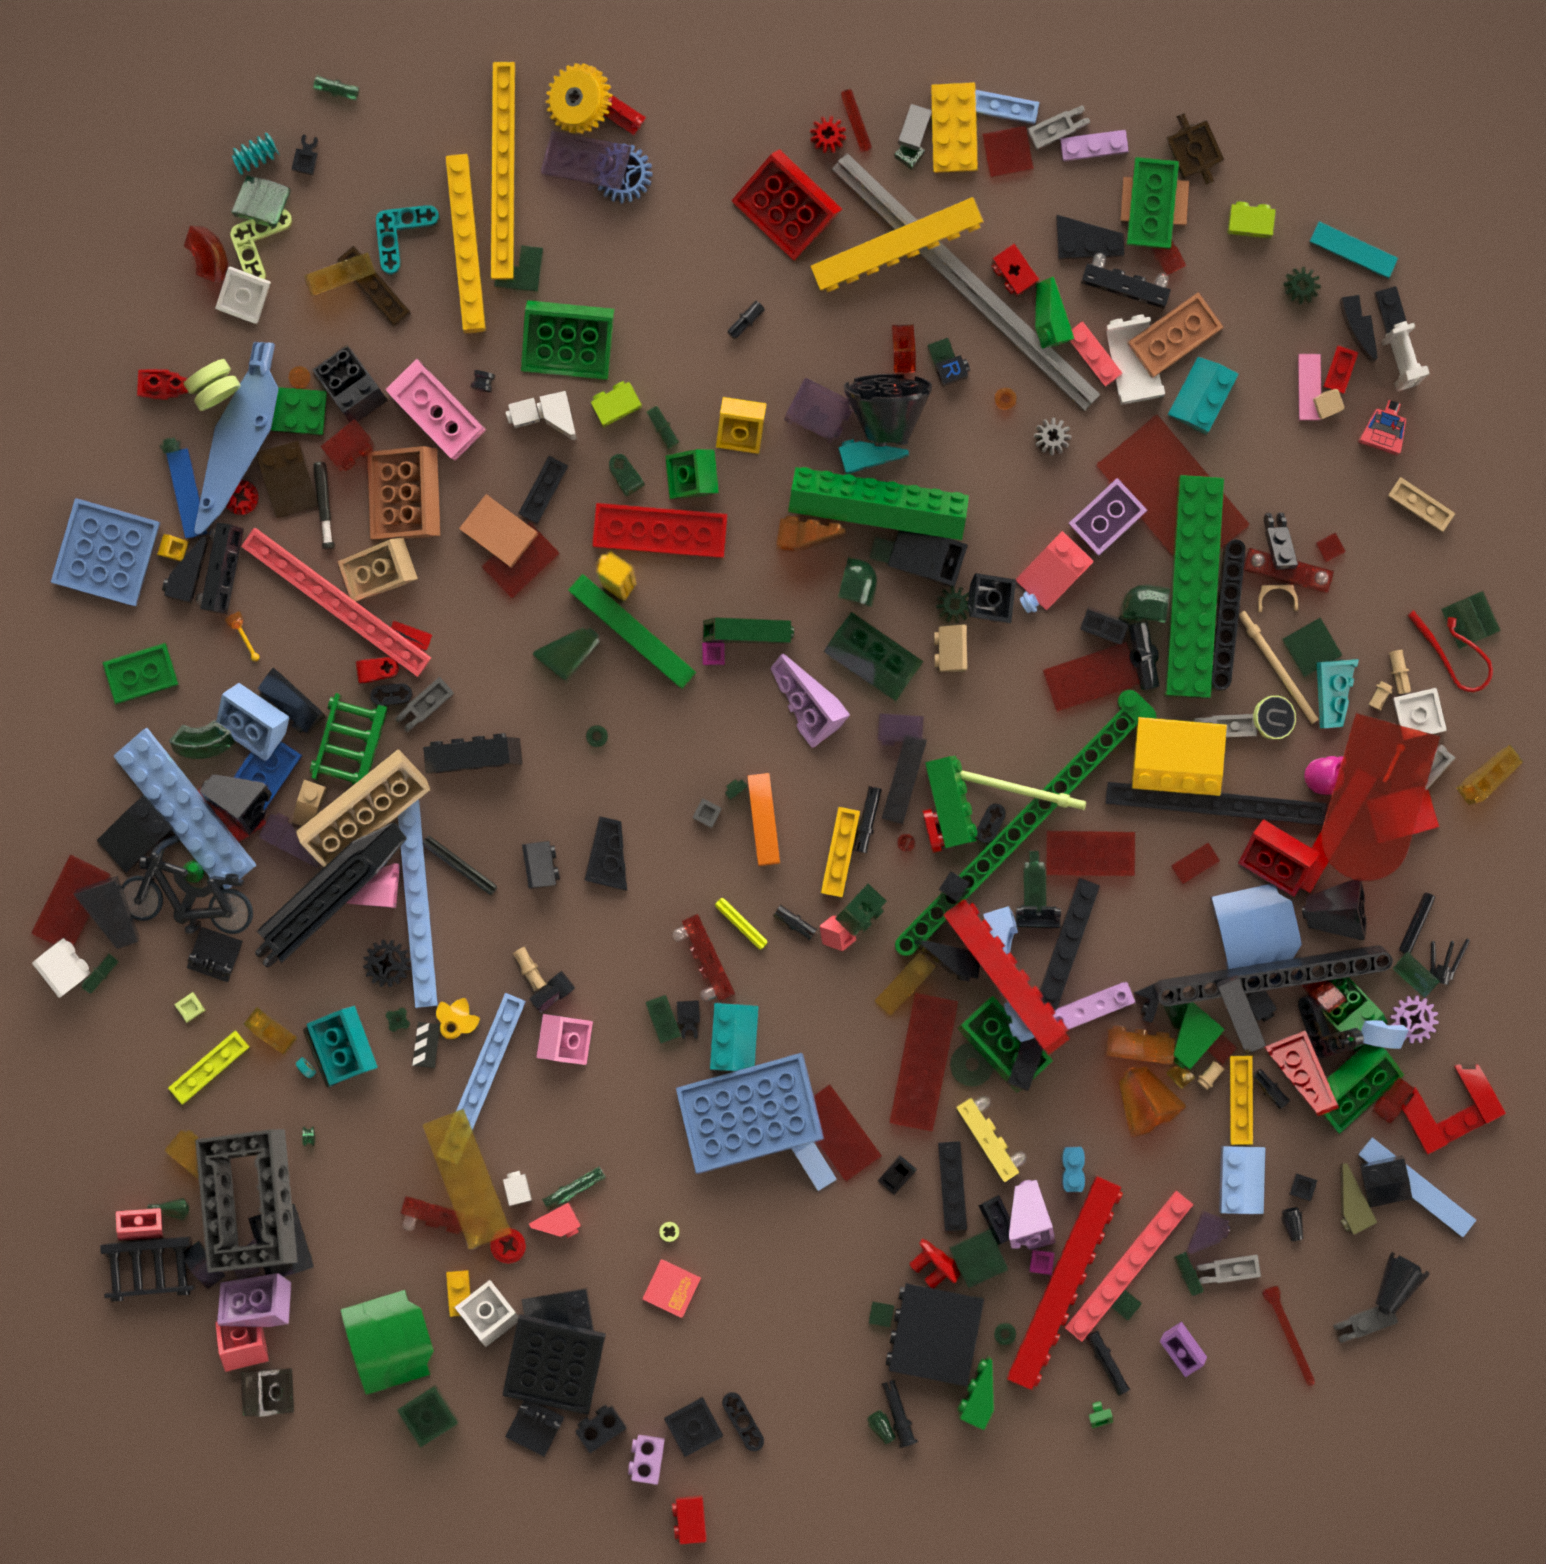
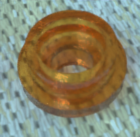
M1001 388L995 394V403L1000 409H1011L1016 403V394L1010 388ZM1003 395H1007L1010 400L1009 402L1004 403L1002 402L1001 397Z

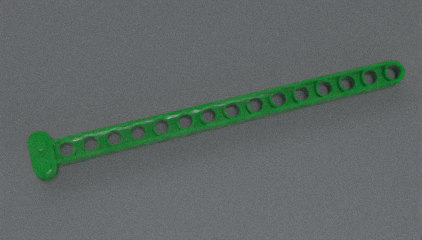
M1134 690L1122 692L1118 697V706L1121 710L1042 791L1060 795L1054 790V784L1061 781L1066 785V791L1063 794L1069 795L1125 736L1138 725V717L1156 719L1155 710ZM1118 719L1126 720L1128 724L1126 730L1120 731L1116 728L1115 724ZM1108 734L1111 736L1112 744L1106 747L1101 744L1100 738L1102 735ZM1086 751H1095L1097 759L1094 762H1088L1085 759ZM1072 766L1080 767V777L1073 778L1070 775L1069 770ZM1034 798L958 875L961 878L967 875L971 876L974 880V885L971 888H966L955 904L948 903L946 895L941 893L896 939L895 948L897 952L903 956L913 954L919 948L914 944V940L926 941L946 920L944 914L963 899L966 900L1058 806V803L1051 802L1048 809H1042L1038 803L1039 799ZM1026 813L1034 814L1035 822L1033 825L1024 823L1023 816ZM1012 828L1020 832V838L1017 841H1012L1008 838V831ZM996 844H1001L1005 849L1004 854L1000 857L995 856L992 852V848ZM986 860L989 863L987 872L983 873L977 869L978 861ZM934 907H939L943 911V916L939 920L931 917L930 913ZM918 923L927 925L928 931L925 935L921 936L915 932V926ZM907 938L911 940V950H901L900 942L902 939Z

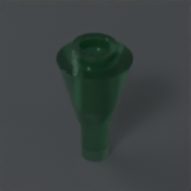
M184 1198L162 1204L147 1205V1209L160 1208L161 1214L184 1220L185 1216L189 1214V1204Z

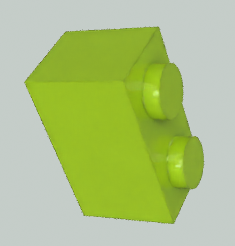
M1236 202V205L1232 204L1229 212L1227 234L1271 239L1276 209H1270L1271 206L1266 204H1258L1257 207L1249 206L1247 202Z
M624 381L619 382L612 387V391L608 393L603 391L593 396L594 400L591 401V405L603 428L642 408V404L630 382L626 384Z

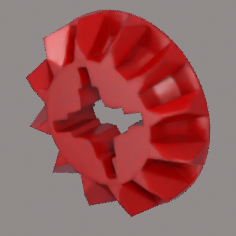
M241 480L234 491V494H240L244 489V496L249 501L242 500L237 506V498L232 495L226 505L230 512L237 515H245L252 512L257 506L259 499L258 491L249 481Z
M512 1228L501 1229L491 1240V1252L502 1263H514L524 1255L526 1242L518 1230ZM513 1237L512 1246L517 1251L509 1249L503 1254L505 1246L502 1245L500 1240L508 1242Z

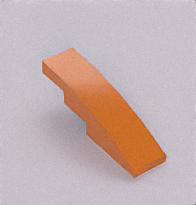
M769 773L748 775L758 866L780 864Z

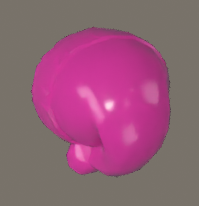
M1328 756L1313 760L1307 766L1304 774L1307 786L1313 792L1321 795L1336 793L1342 788L1345 776L1342 768L1347 764L1346 758L1343 756Z

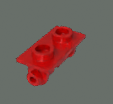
M612 95V97L608 98V102L612 103V105L607 106L606 109L609 111V114L604 113V116L632 135H635L646 117Z

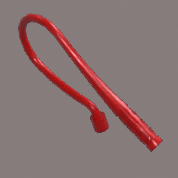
M1413 610L1407 615L1436 650L1458 688L1474 693L1483 690L1489 685L1493 675L1492 663L1478 646L1454 631L1457 618L1448 617L1447 627H1449L1451 635L1473 648L1485 660L1489 669L1486 681L1475 688L1465 687L1456 679L1442 648L1416 612Z

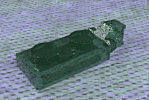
M1029 851V862H1024L1023 868L1024 906H1037V912H1041V906H1046V867H1044V862H1039V851Z

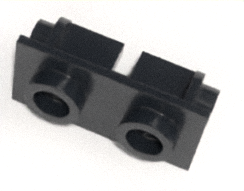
M1021 905V907L1016 909V927L1060 928L1061 908H1057V906H1041V911H1037V906Z

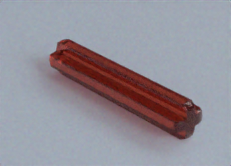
M851 89L841 92V97L860 151L867 152L872 149V145L853 91Z

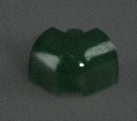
M848 556L838 599L855 603L854 605L863 607V605L872 607L878 578L875 569L868 562Z
M1149 584L1137 585L1131 588L1123 597L1119 618L1165 622L1170 588Z

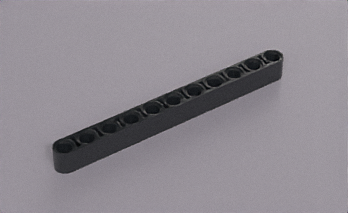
M1376 945L1164 979L1154 985L1153 991L1162 1005L1171 1006L1221 998L1222 996L1216 983L1235 975L1238 976L1246 994L1383 972L1391 968L1393 959L1383 946ZM1384 955L1381 961H1376L1379 956ZM1358 959H1363L1360 964L1355 965ZM1341 962L1338 968H1334L1336 963ZM1315 966H1320L1317 971L1312 972ZM1299 969L1295 975H1291L1293 970ZM1277 972L1274 978L1269 979L1272 973ZM1251 976H1256L1252 982H1248ZM1208 983H1213L1210 988L1204 989ZM1191 986L1188 992H1183L1184 988ZM1170 990L1167 995L1161 996L1163 991Z

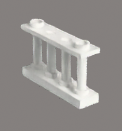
M1407 321L1394 325L1395 329L1386 334V337L1381 341L1382 346L1391 344L1399 369V379L1394 383L1396 391L1417 386L1430 374L1427 365L1421 367L1417 363L1409 338V333L1415 328L1414 323L1408 325Z

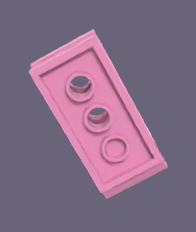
M418 359L385 389L453 460H456L486 431ZM437 408H442V416L439 418H435V410ZM457 423L458 430L454 434H450V426Z

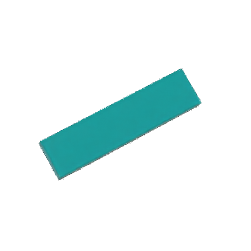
M1320 221L1309 241L1387 279L1390 278L1398 260L1397 257Z

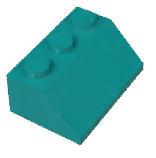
M1197 357L1168 416L1207 435L1239 374L1219 363Z
M714 1003L710 1069L739 1071L755 1066L759 1006Z
M355 1006L341 1009L307 1023L329 1086L378 1068Z

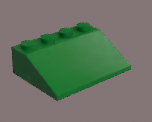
M527 300L524 317L521 371L608 380L615 309Z

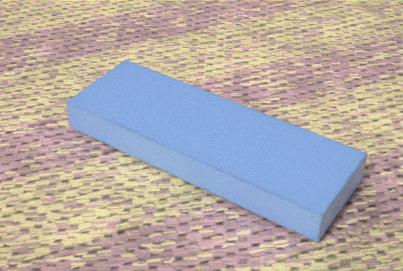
M976 90L977 114L1035 125L1039 102Z

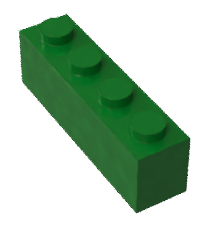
M948 756L925 762L945 848L975 842L977 829L975 824H972L970 816L972 815V808L966 800L967 787L961 779L960 772H962L960 760L956 756Z

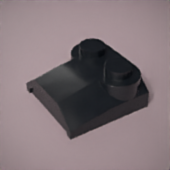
M975 573L969 588L967 605L969 616L991 622L1011 623L1016 579Z

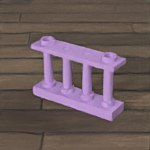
M1122 982L1057 1008L1055 1010L1056 1014L1053 1017L1057 1022L1062 1020L1066 1027L1070 1029L1133 1004L1135 1000L1128 983Z

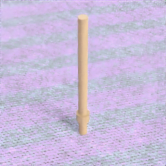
M1245 610L1241 612L1239 618L1247 629L1246 633L1255 640L1310 723L1313 724L1319 720L1260 634L1261 630L1258 625H1254Z

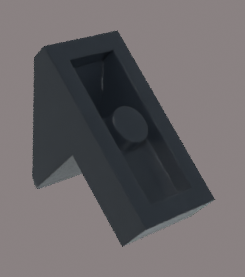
M1157 982L1133 992V994L1149 999L1148 1003L1144 1002L1140 1012L1143 1015L1142 1020L1152 1023L1159 1005V1000L1153 991L1154 985Z

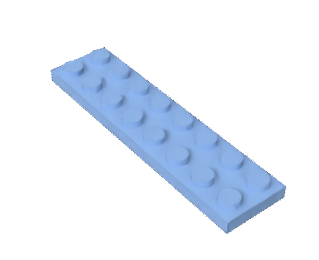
M148 728L142 730L114 755V758L141 792L173 826V832L179 837L180 841L210 878L212 876L225 877L226 874L232 873L238 874L239 879H241L257 866ZM223 885L225 889H230L233 886Z

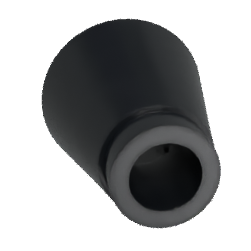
M1298 1207L1283 1210L1281 1220L1292 1242L1302 1240L1304 1238L1302 1212L1299 1211Z

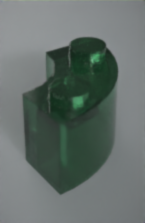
M215 720L200 728L182 725L169 740L174 753L190 759H206L217 756L235 743L231 731Z

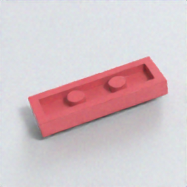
M1083 321L1072 329L1075 339L1070 342L1105 387L1123 374Z

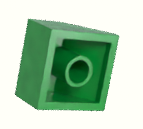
M694 449L665 456L670 499L701 497L719 493L715 449Z

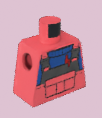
M1388 400L1385 411L1376 409L1358 442L1398 456L1401 452L1406 418L1397 415L1401 404Z

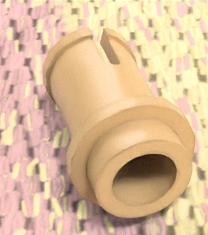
M1382 681L1379 685H1376L1378 688L1368 704L1380 711L1389 693L1392 694V686Z
M1213 1061L1204 1074L1198 1076V1084L1206 1090L1209 1087L1212 1088L1213 1082L1224 1071L1223 1067Z

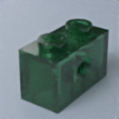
M868 883L835 919L853 936L859 931L864 933L872 925L869 920L871 918L876 920L884 912L882 906L887 900Z

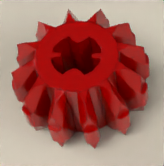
M823 116L821 117L822 124L814 121L813 125L816 129H810V134L815 136L810 138V142H817L815 145L816 150L823 146L824 154H826L829 147L831 152L835 153L834 145L841 149L843 145L840 141H846V136L842 135L846 128H838L841 121L837 120L834 124L833 116L829 117V122H826ZM827 130H829L831 135L834 134V136L825 139V135H822V133L826 134Z

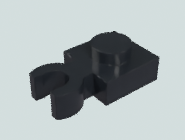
M303 134L301 137L303 149L296 148L291 170L314 175L318 153L312 151L318 145V138L314 137L313 143L307 144V136Z
M699 1000L677 1002L678 1024L684 1023V1028L681 1031L683 1039L686 1038L685 1032L687 1030L694 1032V1038L698 1036L694 1023L700 1022Z

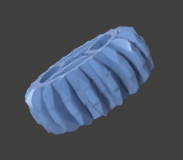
M623 143L622 150H618V146L615 144L613 145L614 152H611L609 148L605 149L607 157L604 154L599 155L603 162H595V166L600 169L593 170L595 175H599L594 181L595 183H602L598 186L599 191L606 189L604 197H608L612 193L611 201L614 202L617 196H620V203H624V197L628 196V201L632 202L631 195L634 194L639 199L641 197L638 192L639 190L643 193L647 192L643 184L651 185V181L646 179V177H652L653 173L646 170L652 168L651 163L644 164L648 160V156L640 158L642 155L641 149L633 153L635 150L634 145H631L630 149L626 150V144ZM622 157H629L635 160L638 166L626 165ZM616 159V168L605 175L608 164ZM620 164L625 169V172L629 171L626 173V183L624 178H621V175H617L620 174ZM641 172L638 183L630 188V178L636 175V173ZM607 181H619L622 183L624 190L612 187Z

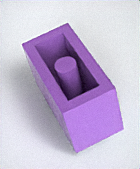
M1182 1322L1163 1333L1160 1343L1185 1377L1204 1365L1207 1356Z

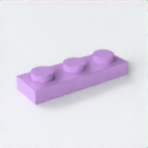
M1126 130L1060 139L1063 161L1128 153Z

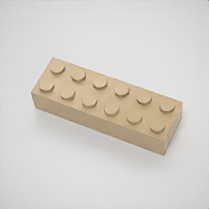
M398 749L297 830L300 844L325 867L352 841L386 826L430 790L426 778Z

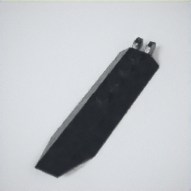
M395 822L352 841L257 930V933L265 939V942L255 951L256 956L260 958L272 949V952L263 960L265 967L272 966L278 959L280 963H283L379 873L407 839Z

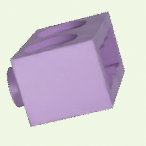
M638 1435L637 1440L633 1439L631 1453H635L634 1462L630 1461L628 1475H632L631 1481L658 1484L665 1438ZM645 1442L651 1443L654 1446V1451L650 1454L643 1453L641 1450L642 1444ZM646 1464L650 1467L651 1472L647 1476H642L638 1472V1467Z

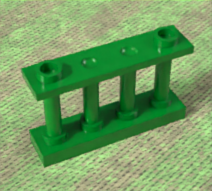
M335 693L334 697H330L327 709L330 710L317 760L312 761L309 773H312L311 778L318 780L320 773L352 782V785H354L371 771L388 708L378 705L377 709L369 710L341 702L342 695ZM337 710L369 718L373 722L371 730L363 731L334 723ZM331 731L364 740L367 743L365 752H356L328 744ZM325 752L358 761V764H361L359 773L355 772L353 774L322 765Z

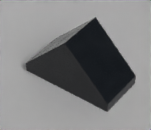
M899 1154L878 1179V1182L895 1195L917 1169Z
M200 1241L185 1251V1262L189 1269L207 1289L226 1276L224 1272L208 1273L206 1249Z

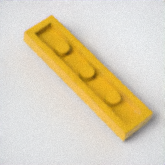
M838 807L821 890L822 894L843 897L860 814L858 810Z
M1230 1056V1144H1253L1252 1056Z

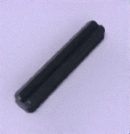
M1428 892L1423 894L1400 945V952L1407 955L1411 954L1434 903V895Z

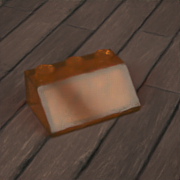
M1114 1025L1112 1030L1107 1029L1104 1056L1173 1065L1175 1038H1169L1170 1033L1157 1032L1156 1036L1147 1035L1148 1030L1135 1029L1134 1033L1125 1032L1126 1027Z

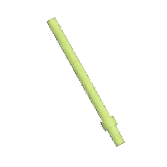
M963 770L960 772L962 780L1058 803V806L1064 808L1070 806L1084 810L1086 807V801L1070 798V795L1060 793L1058 795Z

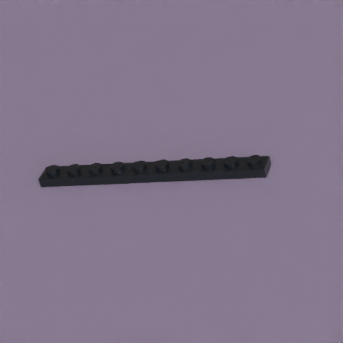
M1107 782L1105 804L1323 826L1325 825L1327 803L1221 793L1220 796L1134 789L1132 784Z
M1079 878L1039 990L1043 995L1040 1000L1044 1005L1049 1003L1054 1011L1059 1006L1100 885ZM1036 1038L1021 1042L1007 1081L1008 1085L1029 1091L1044 1049Z

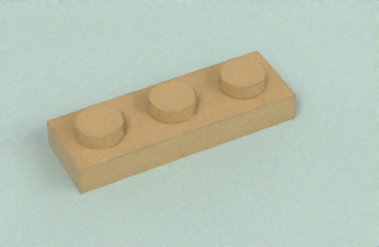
M1401 477L1388 494L1389 498L1441 532L1445 530L1455 515L1453 511Z

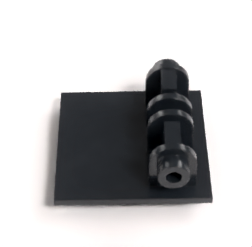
M201 926L192 954L190 953L187 968L228 983L243 941Z
M523 1400L505 1437L545 1457L565 1417L540 1404Z

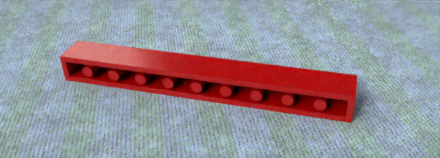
M1095 1176L1006 1378L1030 1390H1032L1033 1386H1038L1042 1375L1039 1374L1042 1365L1046 1367L1051 1357V1354L1048 1353L1051 1345L1056 1346L1060 1334L1057 1333L1060 1325H1065L1069 1317L1066 1311L1069 1305L1073 1306L1077 1299L1078 1293L1075 1292L1078 1284L1083 1285L1087 1273L1084 1272L1087 1264H1092L1096 1256L1093 1250L1096 1244L1100 1245L1105 1233L1102 1232L1105 1223L1109 1225L1114 1215V1212L1111 1211L1114 1203H1119L1123 1192L1120 1191L1121 1186Z

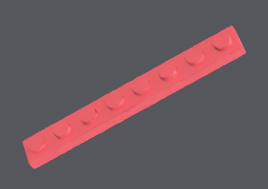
M1175 1191L1064 1328L1082 1342L1194 1204L1178 1191Z

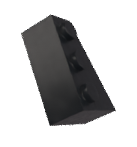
M118 875L75 890L74 896L116 949L139 941L140 936Z

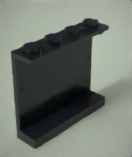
M905 1282V1287L900 1286L898 1300H902L900 1309L896 1308L894 1321L898 1322L896 1331L892 1330L889 1343L893 1344L892 1353L887 1352L885 1365L889 1366L888 1370L968 1386L984 1298L912 1285Z

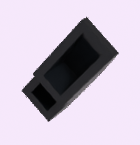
M1359 295L1342 297L1339 300L1342 315L1353 340L1370 362L1376 361L1378 356L1371 315L1362 316Z

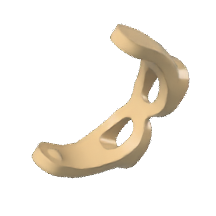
M1294 585L1261 586L1258 596V612H1262V599L1264 595L1276 588L1284 589L1292 595L1294 611H1298V598Z

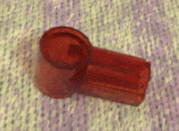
M1398 1077L1386 1095H1383L1378 1100L1372 1111L1391 1124L1400 1113L1401 1106L1414 1088Z

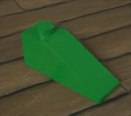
M1054 277L1036 284L1035 329L1042 349L1060 346L1075 339Z

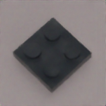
M703 1396L664 1417L684 1457L724 1436Z

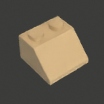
M966 625L939 627L938 632H934V645L939 646V654H935L934 657L935 667H939V672H966Z

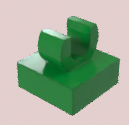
M1101 1401L1092 1403L1094 1413L1089 1415L1092 1429L1113 1423L1110 1409L1103 1410Z

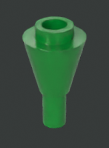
M189 861L183 866V868L188 870V875L185 877L188 882L194 883L202 879L204 869L197 861Z

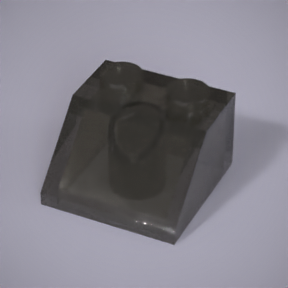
M292 1368L241 1371L243 1416L260 1417L294 1412Z

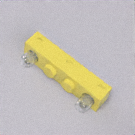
M981 1096L975 1101L969 1098L958 1105L956 1109L1003 1182H1006L1019 1173L1017 1168L1027 1161V1156L1023 1152H1017L1009 1157L1005 1151L1008 1146L1002 1137L997 1139L993 1132L996 1129L990 1118L985 1120L981 1114L982 1111L990 1107V1098Z

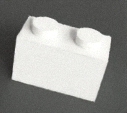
M566 391L540 396L541 402L537 403L540 419L544 418L546 424L572 440L577 439Z
M64 938L32 962L59 998L90 974L87 963L83 959H79L75 953L74 946L69 941L66 942Z
M491 1280L455 1307L485 1347L513 1327L518 1321V1315Z

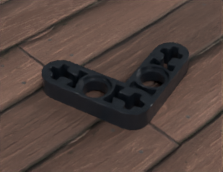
M1310 994L1299 999L1298 1008L1317 1057L1325 1058L1363 1045L1364 1037L1358 1028L1330 1034L1320 1002L1316 996ZM1314 1021L1318 1024L1319 1031L1315 1029ZM1353 1037L1354 1040L1349 1042L1348 1038ZM1336 1038L1340 1041V1048L1336 1044Z

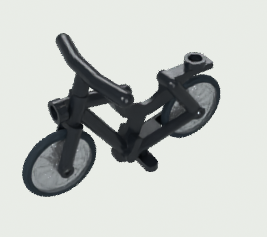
M177 835L166 838L157 844L150 853V857H141L139 867L146 870L144 876L130 877L122 884L133 919L146 921L156 917L163 906L161 889L154 882L156 878L174 909L173 917L175 921L184 924L190 920V924L185 927V933L188 934L194 933L201 927V921L197 919L210 918L215 927L220 931L228 934H237L246 930L253 918V908L249 899L238 890L225 889L223 885L239 887L244 885V880H240L238 874L230 873L226 874L225 877L212 876L208 879L207 886L196 888L191 886L185 879L188 875L187 869L162 861L165 849L180 842ZM162 870L172 873L174 881L186 893L182 903L178 900ZM213 893L208 908L191 909L197 897H206Z

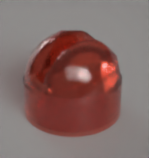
M902 834L897 840L899 849L904 852L913 850L916 844L914 837L910 834ZM908 838H910V843L907 849H905L904 847L907 843Z

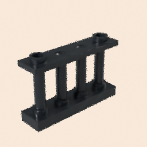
M191 1236L100 1245L101 1254L107 1253V1258L110 1260L112 1292L105 1293L104 1297L111 1298V1302L124 1301V1296L177 1292V1296L190 1295V1290H194L196 1287L195 1285H187L184 1250H187L186 1246L192 1245ZM173 1247V1251H176L178 1286L165 1287L162 1252H164V1248ZM151 1249V1253L154 1254L156 1288L143 1289L140 1255L142 1250ZM129 1251V1255L132 1257L134 1290L121 1291L118 1257L120 1252Z

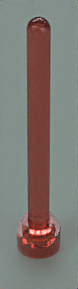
M1278 1285L1262 1291L1265 1301L1268 1300V1303L1272 1304L1307 1385L1313 1386L1315 1379L1281 1305V1291Z

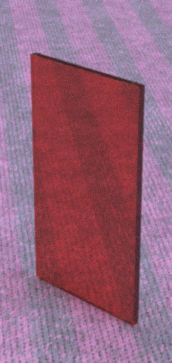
M1156 414L1105 458L1098 461L1096 466L1111 483L1118 478L1147 509V512L1140 518L1173 556L1178 477L1180 475L1210 476ZM1224 493L1220 549L1249 525V522Z

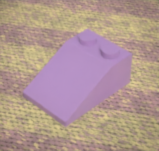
M277 1273L220 1283L217 1324L219 1326L272 1327L288 1324L291 1282Z

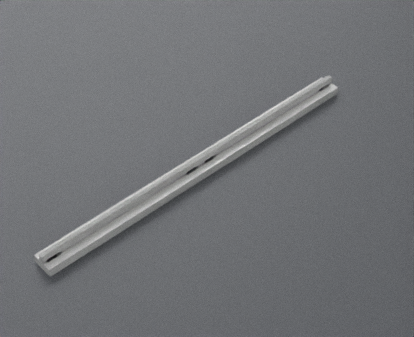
M848 153L832 168V171L894 230L917 221ZM841 166H843L851 175H849ZM940 241V246L930 250L925 247L919 250L920 255L1079 407L1085 411L1100 396L1051 347L1042 349L1038 335ZM952 271L961 279V281L952 273ZM968 286L977 294V296L968 288ZM1078 392H1080L1088 401H1086Z

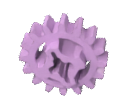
M1407 996L1405 1003L1402 1000L1398 1001L1399 1008H1392L1396 1014L1390 1015L1391 1019H1395V1022L1390 1026L1401 1025L1400 1017L1403 1018L1405 1027L1409 1030L1405 1040L1408 1037L1409 1043H1414L1415 1038L1419 1043H1422L1423 1036L1426 1039L1430 1038L1429 1031L1436 1032L1432 1026L1439 1023V1021L1433 1018L1438 1015V1012L1431 1011L1434 1005L1430 1004L1427 1006L1426 998L1420 1002L1419 996H1415L1413 1001L1410 996ZM1409 1005H1417L1412 1011L1405 1010ZM1425 1011L1428 1015V1022L1424 1019L1423 1013ZM1417 1013L1416 1019L1419 1020V1022L1413 1023L1411 1026L1412 1020L1409 1019V1017L1415 1016ZM1416 1028L1424 1030L1419 1034H1411Z

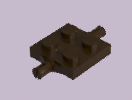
M1185 113L1178 115L1176 118L1181 129L1177 133L1168 136L1166 140L1175 160L1179 161V169L1183 178L1201 173L1206 185L1214 182L1209 169L1223 162V155L1207 120L1189 125Z

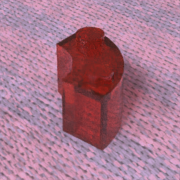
M190 226L184 247L190 250L195 257L197 265L196 275L212 282H224L228 270V259L221 241L212 231L204 226Z

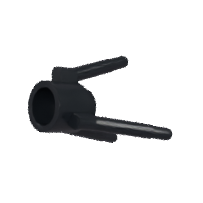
M1469 938L1465 940L1452 968L1448 967L1454 941H1450L1444 965L1438 964L1437 968L1435 941L1431 942V968L1429 974L1433 975L1432 981L1449 985V981L1453 980L1454 973L1470 942Z

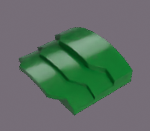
M405 1290L341 1309L351 1351L366 1395L431 1375L427 1363L434 1352L422 1308L408 1301Z

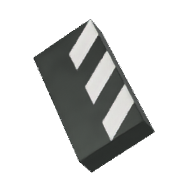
M418 1022L413 1066L435 1068L440 1024Z

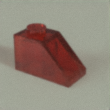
M914 324L892 325L894 373L916 372Z

